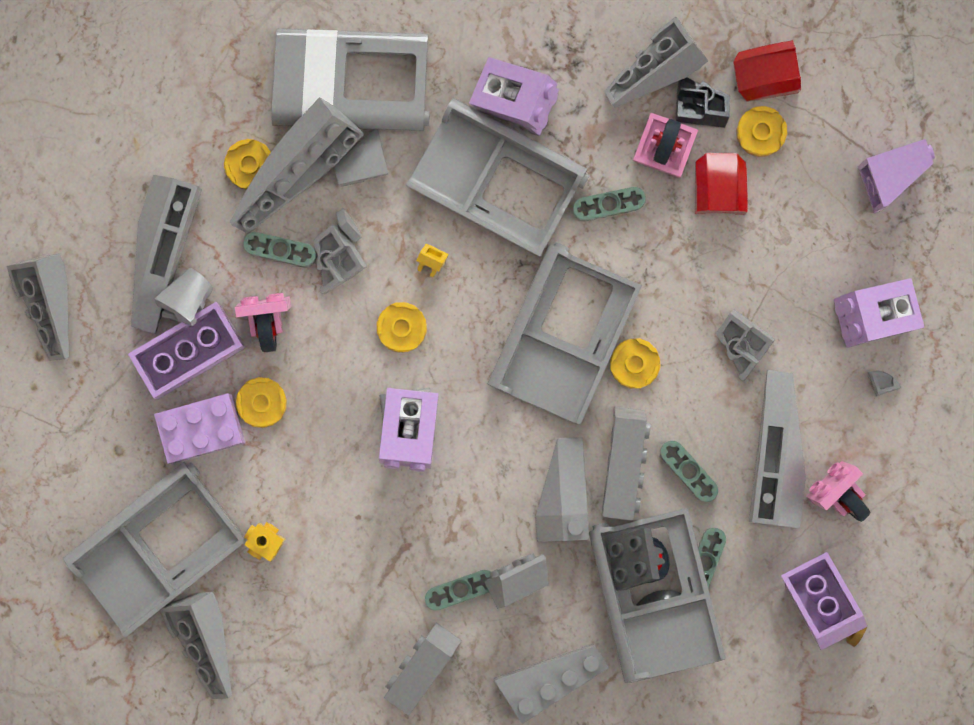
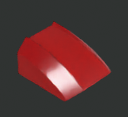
M793 40L738 52L733 61L738 92L747 102L798 94L801 91V77Z
M705 153L695 162V214L735 213V215H746L748 212L746 162L737 153Z

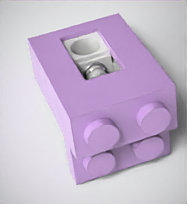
M488 57L469 104L482 113L520 124L532 134L540 136L542 129L547 125L550 110L557 101L559 89L556 88L557 83L546 74Z
M911 278L853 291L833 299L846 348L924 328Z
M387 388L379 463L384 464L385 468L399 469L400 465L409 466V470L424 472L425 468L431 469L438 393ZM407 406H415L418 412L414 416H407L404 413V409ZM400 421L404 422L402 435L405 438L398 437ZM419 423L418 439H410L414 437L413 433L415 434L414 424Z

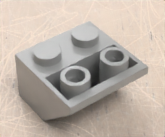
M534 553L523 556L513 561L512 564L492 571L490 573L491 578L484 581L497 609L506 607L549 585L546 558L544 554L535 557Z

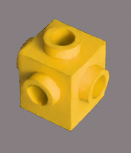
M266 521L264 525L262 523H258L256 527L251 525L244 536L247 539L244 545L249 548L247 553L260 560L264 557L271 562L286 539L277 534L279 531L277 527ZM262 536H264L267 540L265 545H262L260 543V538Z

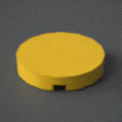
M757 106L745 112L740 118L736 128L737 140L741 148L748 154L757 157L770 156L776 153L785 143L787 124L775 109L767 106Z
M254 139L237 141L229 148L224 159V169L227 177L234 185L241 189H248L271 151L265 144Z
M397 302L386 307L380 313L377 321V334L381 343L389 350L398 353L410 352L416 349L424 341L427 333V322L423 313L415 305L406 302Z
M640 338L628 339L621 342L613 350L610 358V370L614 379L622 386L630 389H640L650 385L657 377L660 370V357L657 349L650 342Z
M257 377L247 381L241 387L236 397V408L239 416L253 427L266 428L272 426L282 419L286 411L287 398L284 390L277 382L269 378Z

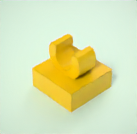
M425 244L416 260L419 262L418 271L421 272L426 265L432 269L430 277H434L437 271L439 272L445 264L449 254L429 244Z

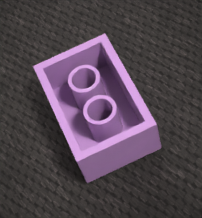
M229 393L154 414L167 464H174L245 444L233 396Z
M827 552L781 575L790 596L820 650L867 627L864 615Z

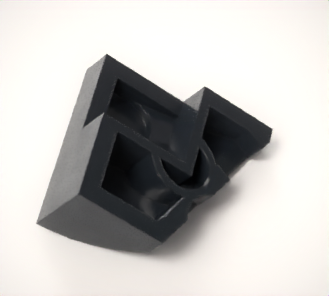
M688 77L679 80L676 100V121L725 128L730 117V96L720 90H714L704 81L699 84Z

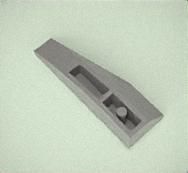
M319 97L269 154L243 195L230 220V224L247 234L328 173L364 133L334 105Z
M153 175L137 228L131 327L154 334L157 333L164 309L157 306L154 298L173 283L202 189L197 185L164 176Z
M767 370L748 522L800 528L806 474L793 373Z

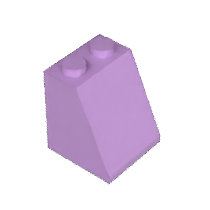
M925 139L869 157L858 166L874 214L892 203L934 163L932 160L935 158L933 148L930 144L927 145Z

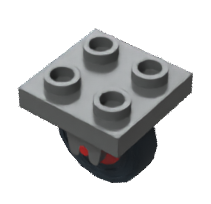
M642 528L607 540L616 591H624L642 584L653 583L664 579L668 574L670 567L668 552L661 541L652 537L651 528Z

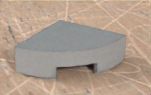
M342 208L336 212L340 229L354 242L361 239L362 237L356 224L346 210Z
M882 371L868 372L875 396L901 389L899 382L888 373Z

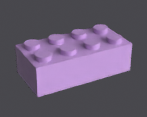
M218 302L196 313L194 317L197 322L194 326L181 322L128 354L153 398H162L246 348Z

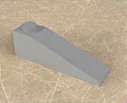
M677 17L655 32L650 38L653 42L645 51L640 50L635 55L637 60L630 68L623 69L604 91L614 108L682 80L708 62V59Z
M60 253L8 265L7 269L17 298H23L28 308L25 311L28 319L32 318L38 327L36 335L49 360L69 358L67 275Z
M583 437L558 438L556 441L536 513L537 542L589 540Z
M213 592L196 593L169 603L160 609L172 638L177 636L185 648L182 651L185 658L190 657L196 665V675L211 698H230L232 692L223 620L218 601L214 597Z

